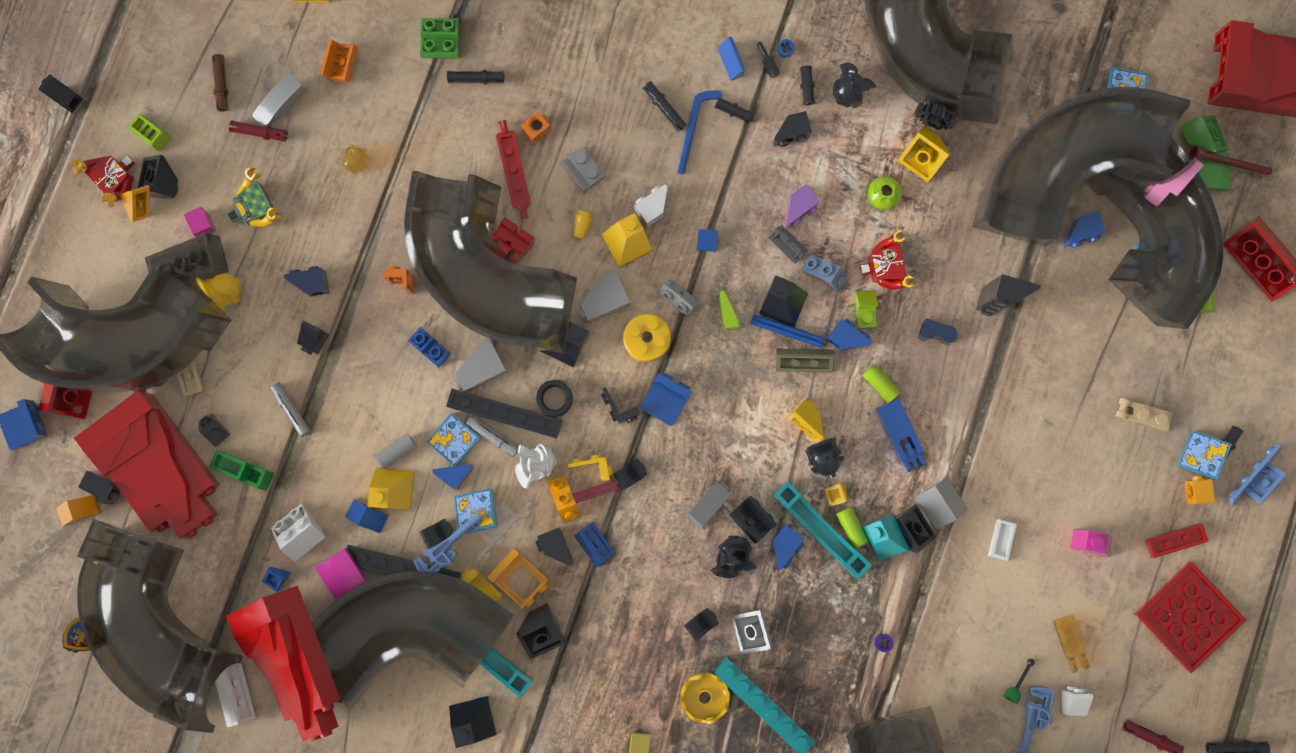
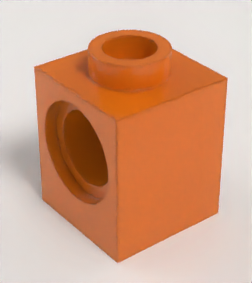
M536 112L521 124V129L529 140L535 144L551 132V122L545 114L542 116L539 112ZM535 124H541L542 128L540 130H534L533 126Z

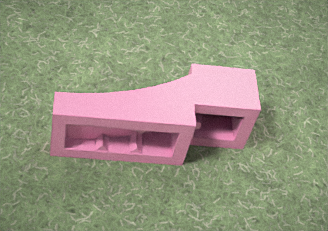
M1195 157L1185 168L1173 176L1161 181L1156 179L1154 182H1149L1143 190L1145 199L1158 207L1170 192L1177 196L1204 166L1203 163Z

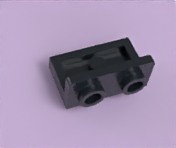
M752 496L745 499L729 514L754 544L759 542L777 525L773 517Z

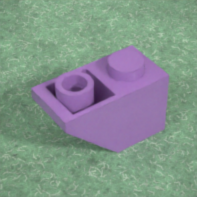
M807 184L791 194L789 198L786 217L787 228L791 225L797 226L803 221V216L806 214L810 216L818 210L817 206L820 201Z

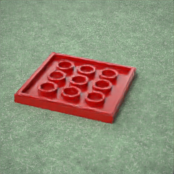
M1188 562L1135 613L1139 620L1189 673L1195 671L1246 621L1243 615L1193 562Z

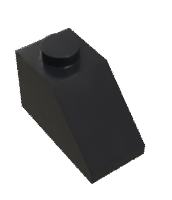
M303 320L297 344L302 346V351L310 355L313 352L319 355L329 334Z
M560 527L537 536L538 540L535 542L539 552L543 551L544 555L569 566L574 564Z

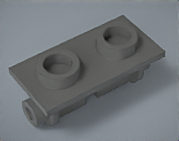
M783 225L777 227L768 237L794 264L808 252Z

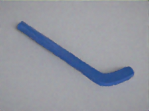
M704 91L695 96L677 173L685 174L701 103L706 100L722 98L721 91Z

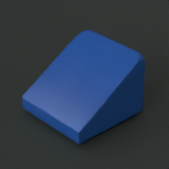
M699 229L697 251L716 252L718 231Z

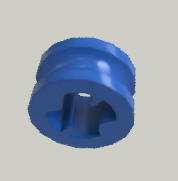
M789 39L782 40L777 47L778 54L784 58L790 57L795 49L794 43ZM786 44L789 46L788 49L791 51L788 52L787 50V52L785 53L783 52V47L781 46H785Z

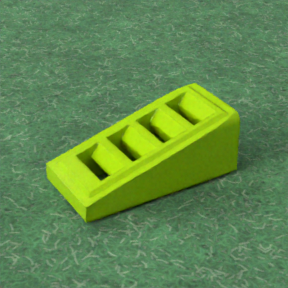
M140 113L128 126L131 131L158 151H161L171 139L168 134Z
M722 290L718 296L723 328L725 331L739 329L741 327L727 294Z

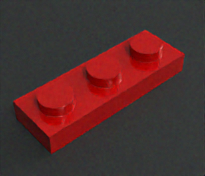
M1198 523L1145 539L1150 557L1157 558L1209 542L1203 523Z

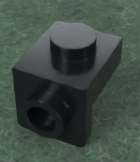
M213 413L210 416H204L199 421V432L214 447L230 435V432L216 419Z
M636 459L613 475L621 488L625 490L648 474L644 464L639 459Z
M444 518L421 530L420 534L429 549L450 537L453 529L451 524L446 522Z
M706 608L688 621L684 627L693 639L697 641L709 630L716 627L719 622L716 615Z

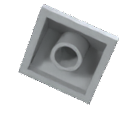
M948 477L943 478L914 497L935 530L957 520L968 510Z
M761 608L731 616L741 654L773 648Z

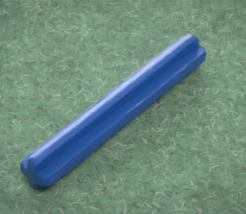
M754 314L752 317V325L817 347H822L824 343V337Z

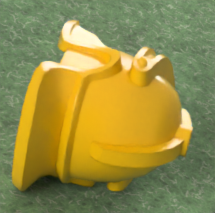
M219 274L206 281L198 277L195 279L204 291L210 307L214 309L218 317H221L224 306L232 305L233 303L237 305L240 302L238 295L241 292V285L238 278H235L233 275Z

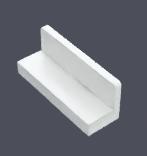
M241 661L213 669L212 672L227 727L256 719Z

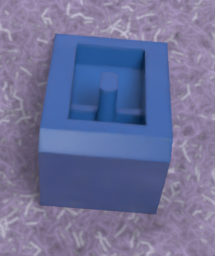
M467 464L432 469V472L451 488L458 490L472 472L474 466Z
M353 499L345 517L359 526L381 533L389 516Z

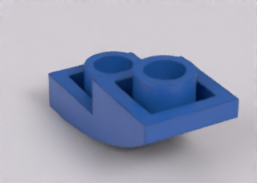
M422 327L408 340L438 368L451 355L446 348Z

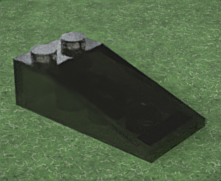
M202 234L145 257L153 294L197 283L195 280L197 277L207 280L214 278L216 275L229 272L221 237L213 234Z

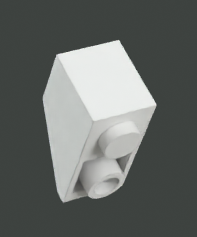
M666 184L662 187L660 185L652 189L650 195L647 197L642 196L635 202L634 210L647 228L663 217L668 190Z
M1067 686V689H1060L1062 714L1067 716L1088 715L1093 700L1092 693L1086 692L1085 688H1079V686Z

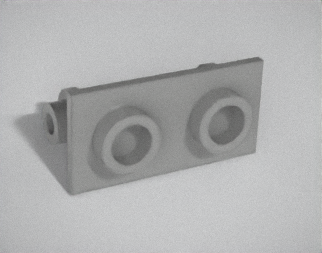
M669 279L663 284L659 293L664 299L675 305L680 312L688 316L692 309L698 305L697 299L687 291L681 295L680 292L683 288L674 280L671 281Z

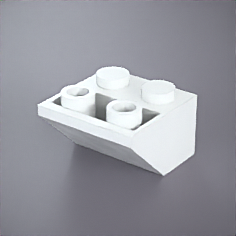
M302 503L271 527L280 550L294 562L326 538L321 526Z

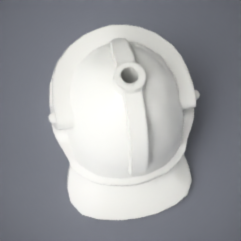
M520 444L518 447V453L521 458L520 463L515 468L516 476L522 487L528 489L531 482H536L549 476L554 466L557 465V460L552 449L547 445L538 444L533 449H528L523 444Z

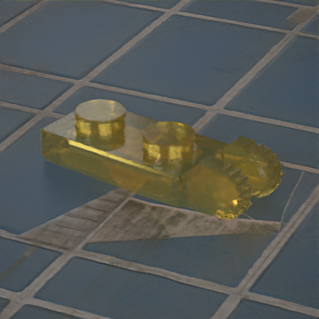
M1068 615L1053 620L1070 670L1073 673L1078 672L1074 659L1076 656H1079L1083 669L1089 668L1085 654L1086 650L1074 616Z

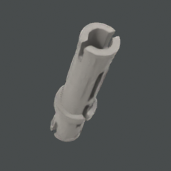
M280 382L272 385L269 389L277 399L278 406L282 407L299 436L302 437L308 434L311 429H309L293 404L292 397L288 396Z
M474 415L468 419L466 425L495 444L497 449L501 448L511 457L517 454L519 446L508 440L506 435L499 434Z

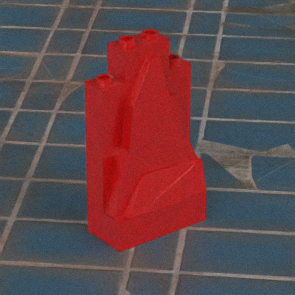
M1231 20L1215 34L1213 52H1220L1218 81L1209 88L1208 105L1296 118V38L1267 34L1255 29L1254 23Z
M137 390L74 437L83 452L101 474L111 478L150 532L160 533L170 525L180 539H191L198 534L197 530L199 528L210 525L214 521L213 518L218 515L204 496L207 497L216 491L215 488L220 485L152 393Z
M298 585L261 598L227 615L226 617L233 636L246 658H251L272 686L284 721L292 719L296 723L302 741L311 739V742L333 734L332 730L339 727L332 708H334L333 703L340 701V697Z

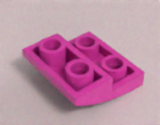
M347 548L315 567L335 600L367 581Z

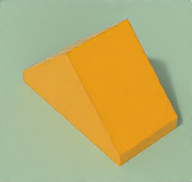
M148 185L120 194L131 222L150 217V187Z
M94 495L69 500L57 507L62 526L101 513L96 496Z

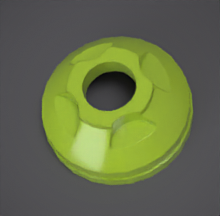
M879 177L868 188V200L873 207L879 210H891L901 200V186L892 177ZM889 186L892 189V194L889 196L883 195L882 187Z

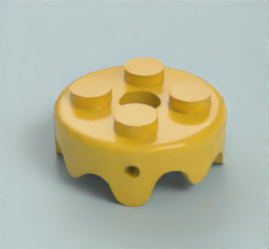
M641 314L632 318L626 325L623 333V342L626 351L639 362L657 361L668 351L671 343V333L667 323L662 318L653 314ZM649 332L652 334L653 339L651 342L646 343L642 340V335Z
M707 672L697 673L688 678L683 684L680 694L681 706L691 720L713 724L728 710L730 693L726 684L717 675ZM702 692L710 694V700L706 703L699 700V695Z

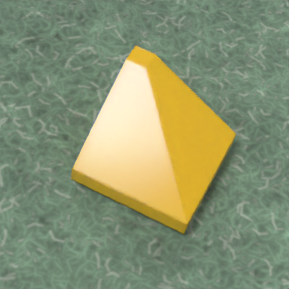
M845 482L824 488L830 507L848 501Z

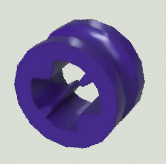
M880 634L875 638L874 645L881 652H889L893 647V640L886 634ZM881 638H883L884 640H886V638L888 639V642L886 643V648H884L883 646L880 648L879 645L881 644Z

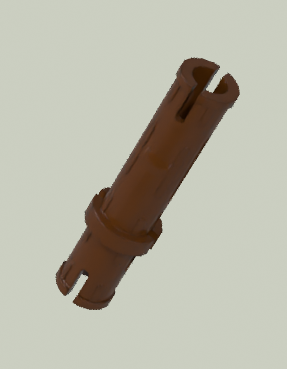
M214 54V56L212 55L215 84L213 94L216 98V110L226 112L229 110L227 96L229 89L226 85L224 55Z

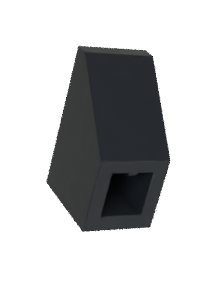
M50 74L42 80L38 88L39 91L70 113H73L83 100L81 96Z
M806 111L787 116L774 138L773 146L785 147L790 142L797 141V143H801L810 138L812 130Z

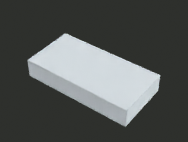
M1002 519L996 520L988 553L989 557L1004 561L1009 560L1017 528L1016 523Z

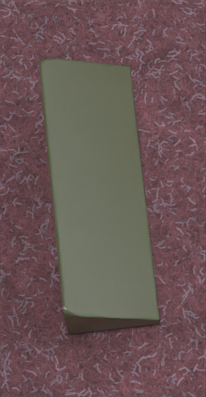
M777 348L776 371L833 372L834 351L831 349Z

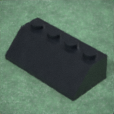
M1002 274L981 289L976 310L981 311V314L985 316L995 315L1040 289L1041 285Z

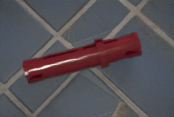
M233 120L229 123V125L237 127H229V132L263 137L264 140L274 139L283 142L287 140V137L280 136V134L288 135L287 130L275 129L269 125L264 127Z
M1129 719L1123 724V731L1153 744L1161 751L1165 750L1169 753H1183L1184 751L1183 745L1167 739V736L1159 735Z

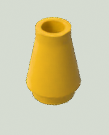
M581 210L577 211L574 220V237L584 239L593 220L591 213Z

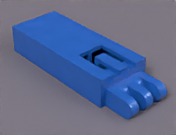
M900 399L875 409L899 462H903L908 473L912 471L910 463L915 470L918 469L917 460L921 466L926 465L921 454L923 452L922 446ZM907 438L908 443L904 444L907 452L904 453L899 441Z

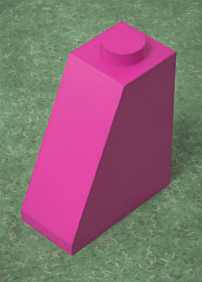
M1073 530L1070 549L1109 557L1113 538L1109 534L1096 531Z

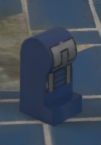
M926 318L922 321L917 339L926 341L930 337L939 340L944 345H948L957 339L958 333L952 326Z

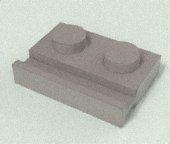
M583 146L568 156L567 159L561 161L563 167L583 193L605 178V174Z

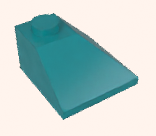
M893 514L862 525L877 562L910 550Z

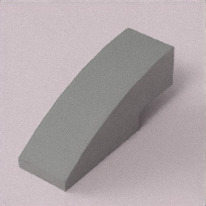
M289 72L267 94L252 116L264 127L265 125H272L293 106L292 102L305 91L304 87Z

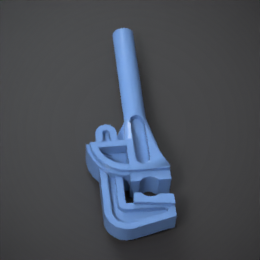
M479 512L446 540L424 552L432 563L435 562L431 568H429L431 564L425 562L422 556L413 561L421 577L425 579L431 578L444 566L454 563L453 558L457 555L456 550H451L452 545L483 518Z
M1030 686L1028 694L1034 697L1037 696L1043 700V703H1034L1026 699L1025 731L1019 753H1028L1032 733L1037 726L1044 730L1047 727V723L1052 724L1050 711L1054 692L1048 687Z

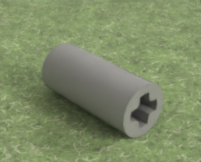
M407 433L380 451L375 457L380 465L386 469L417 448V445Z

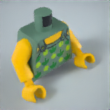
M255 167L248 168L245 171L246 177L233 198L237 208L230 211L228 216L233 223L243 219L249 226L266 228L282 217L278 215L277 211L279 208H274L263 185L255 181V179L261 177V174L254 173Z

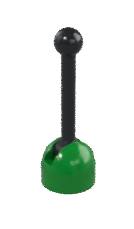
M1033 659L1027 660L1028 665L1016 686L1008 688L1003 695L1015 704H1018L1021 699L1019 688L1031 666L1035 665Z

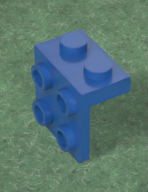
M663 372L662 375L658 373L655 377L654 383L641 403L640 408L651 416L672 426L692 392L689 390L690 387L682 382L677 384L672 381V376Z
M22 399L17 401L18 407L0 414V427L10 450H16L48 436L45 425L40 417L38 406L33 400Z

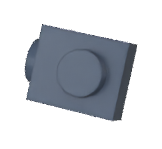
M809 255L801 268L804 273L826 281L831 289L837 292L846 284L848 278L841 266L814 255Z

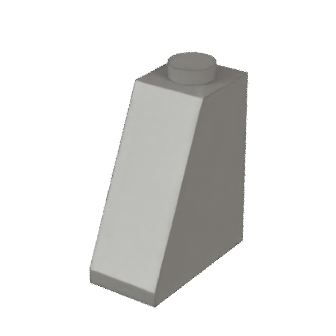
M615 268L611 269L580 303L582 308L579 309L582 319H587L588 323L630 306V301Z
M489 336L481 342L457 371L456 376L458 379L455 382L459 390L463 389L467 393L507 373Z
M716 481L685 517L698 529H702L731 495L728 492L730 488L725 483L721 482L719 484Z

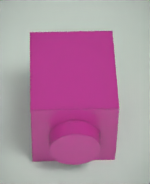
M203 207L184 214L192 234L198 239L208 238L212 235L211 233L216 231L207 210Z

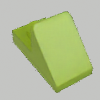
M855 291L857 329L877 328L876 308L878 307V301L875 291Z

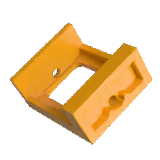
M513 548L487 577L504 591L520 609L524 607L528 609L535 601L533 597L538 592L542 594L549 586L547 584L549 579L516 548ZM520 566L525 567L539 581V586L528 598H522L507 583L508 578Z

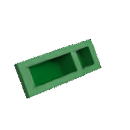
M216 450L209 465V468L265 491H267L274 476V473L220 450Z

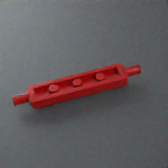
M503 120V124L502 121H499L501 132L496 135L512 207L513 209H519L521 219H524V215L527 219L529 216L526 207L531 205L515 132L508 130L506 120Z

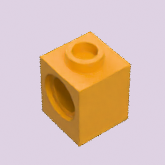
M1204 476L1192 477V481L1185 482L1188 505L1215 502L1212 479L1205 480Z

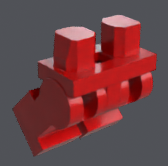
M504 217L499 227L489 237L481 251L483 253L481 262L486 266H491L493 262L499 264L496 272L501 276L507 275L510 270L517 266L521 258L534 246L535 237L522 228L518 231L519 226Z

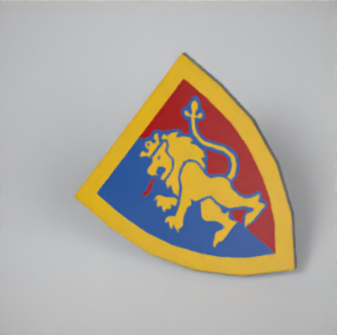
M81 616L67 625L62 637L63 648L74 653L96 650L109 642Z

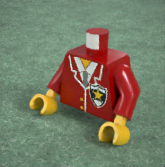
M128 155L120 162L112 156H104L83 162L75 159L71 162V167H79L74 169L75 174H81L83 169L86 170L85 174L104 193L102 195V203L108 201L107 206L112 208L114 202L122 200L120 194L131 191L134 177L128 170L136 163Z
M899 230L895 232L894 236L880 241L872 249L871 254L868 256L869 263L859 265L861 276L871 274L874 283H878L879 286L889 290L903 289L905 286L910 289L916 287L914 284L909 285V281L916 278L906 276L900 243L897 244V242H905L907 238H899L900 233L905 231Z

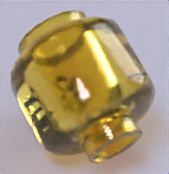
M352 144V147L345 149L341 163L346 166V171L356 174L357 171L362 172L365 170L369 160V154L366 153L367 149Z

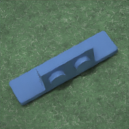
M1280 443L1275 447L1271 446L1265 454L1267 457L1263 461L1259 460L1253 467L1255 471L1243 478L1241 481L1242 486L1238 490L1235 488L1228 497L1230 498L1229 506L1233 507L1244 494L1262 505L1285 479L1287 474L1270 464L1281 452L1282 445Z

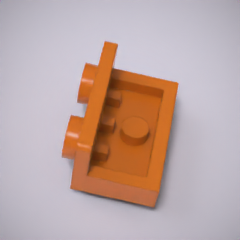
M330 39L320 74L331 82L349 83L358 47L354 44H339Z
M390 266L389 269L383 270V278L389 284H403V289L408 294H413V289H416V278H413V275L407 269H400L399 266Z

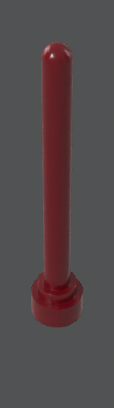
M1194 145L1189 152L1190 160L1196 157L1200 161L1205 159L1270 175L1273 171L1270 167L1207 152L1204 147Z

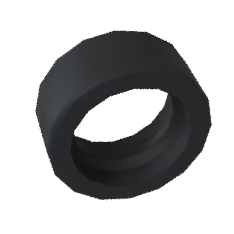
M550 380L539 387L536 394V402L544 414L558 417L569 411L572 406L573 396L567 384L560 380ZM557 387L565 393L566 401L560 409L553 410L544 404L543 397L549 388Z

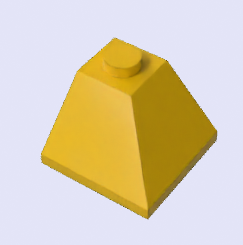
M924 125L898 161L928 183L950 155V152L941 137Z
M635 213L618 221L601 234L619 268L652 251L645 231Z
M805 399L788 418L815 443H818L824 439L820 412L817 410L818 406L812 400L807 401Z
M375 468L369 487L367 507L411 510L414 471Z

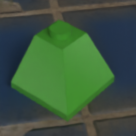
M1215 115L1200 116L1181 125V134L1187 143L1202 146L1211 152L1229 150Z

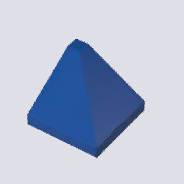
M269 567L262 582L278 592L291 572Z

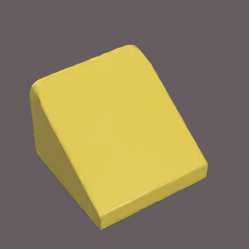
M631 732L629 753H649L651 734Z

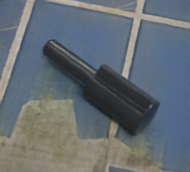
M758 42L757 46L764 58L762 62L770 78L777 77L780 71L773 57H769L763 43Z

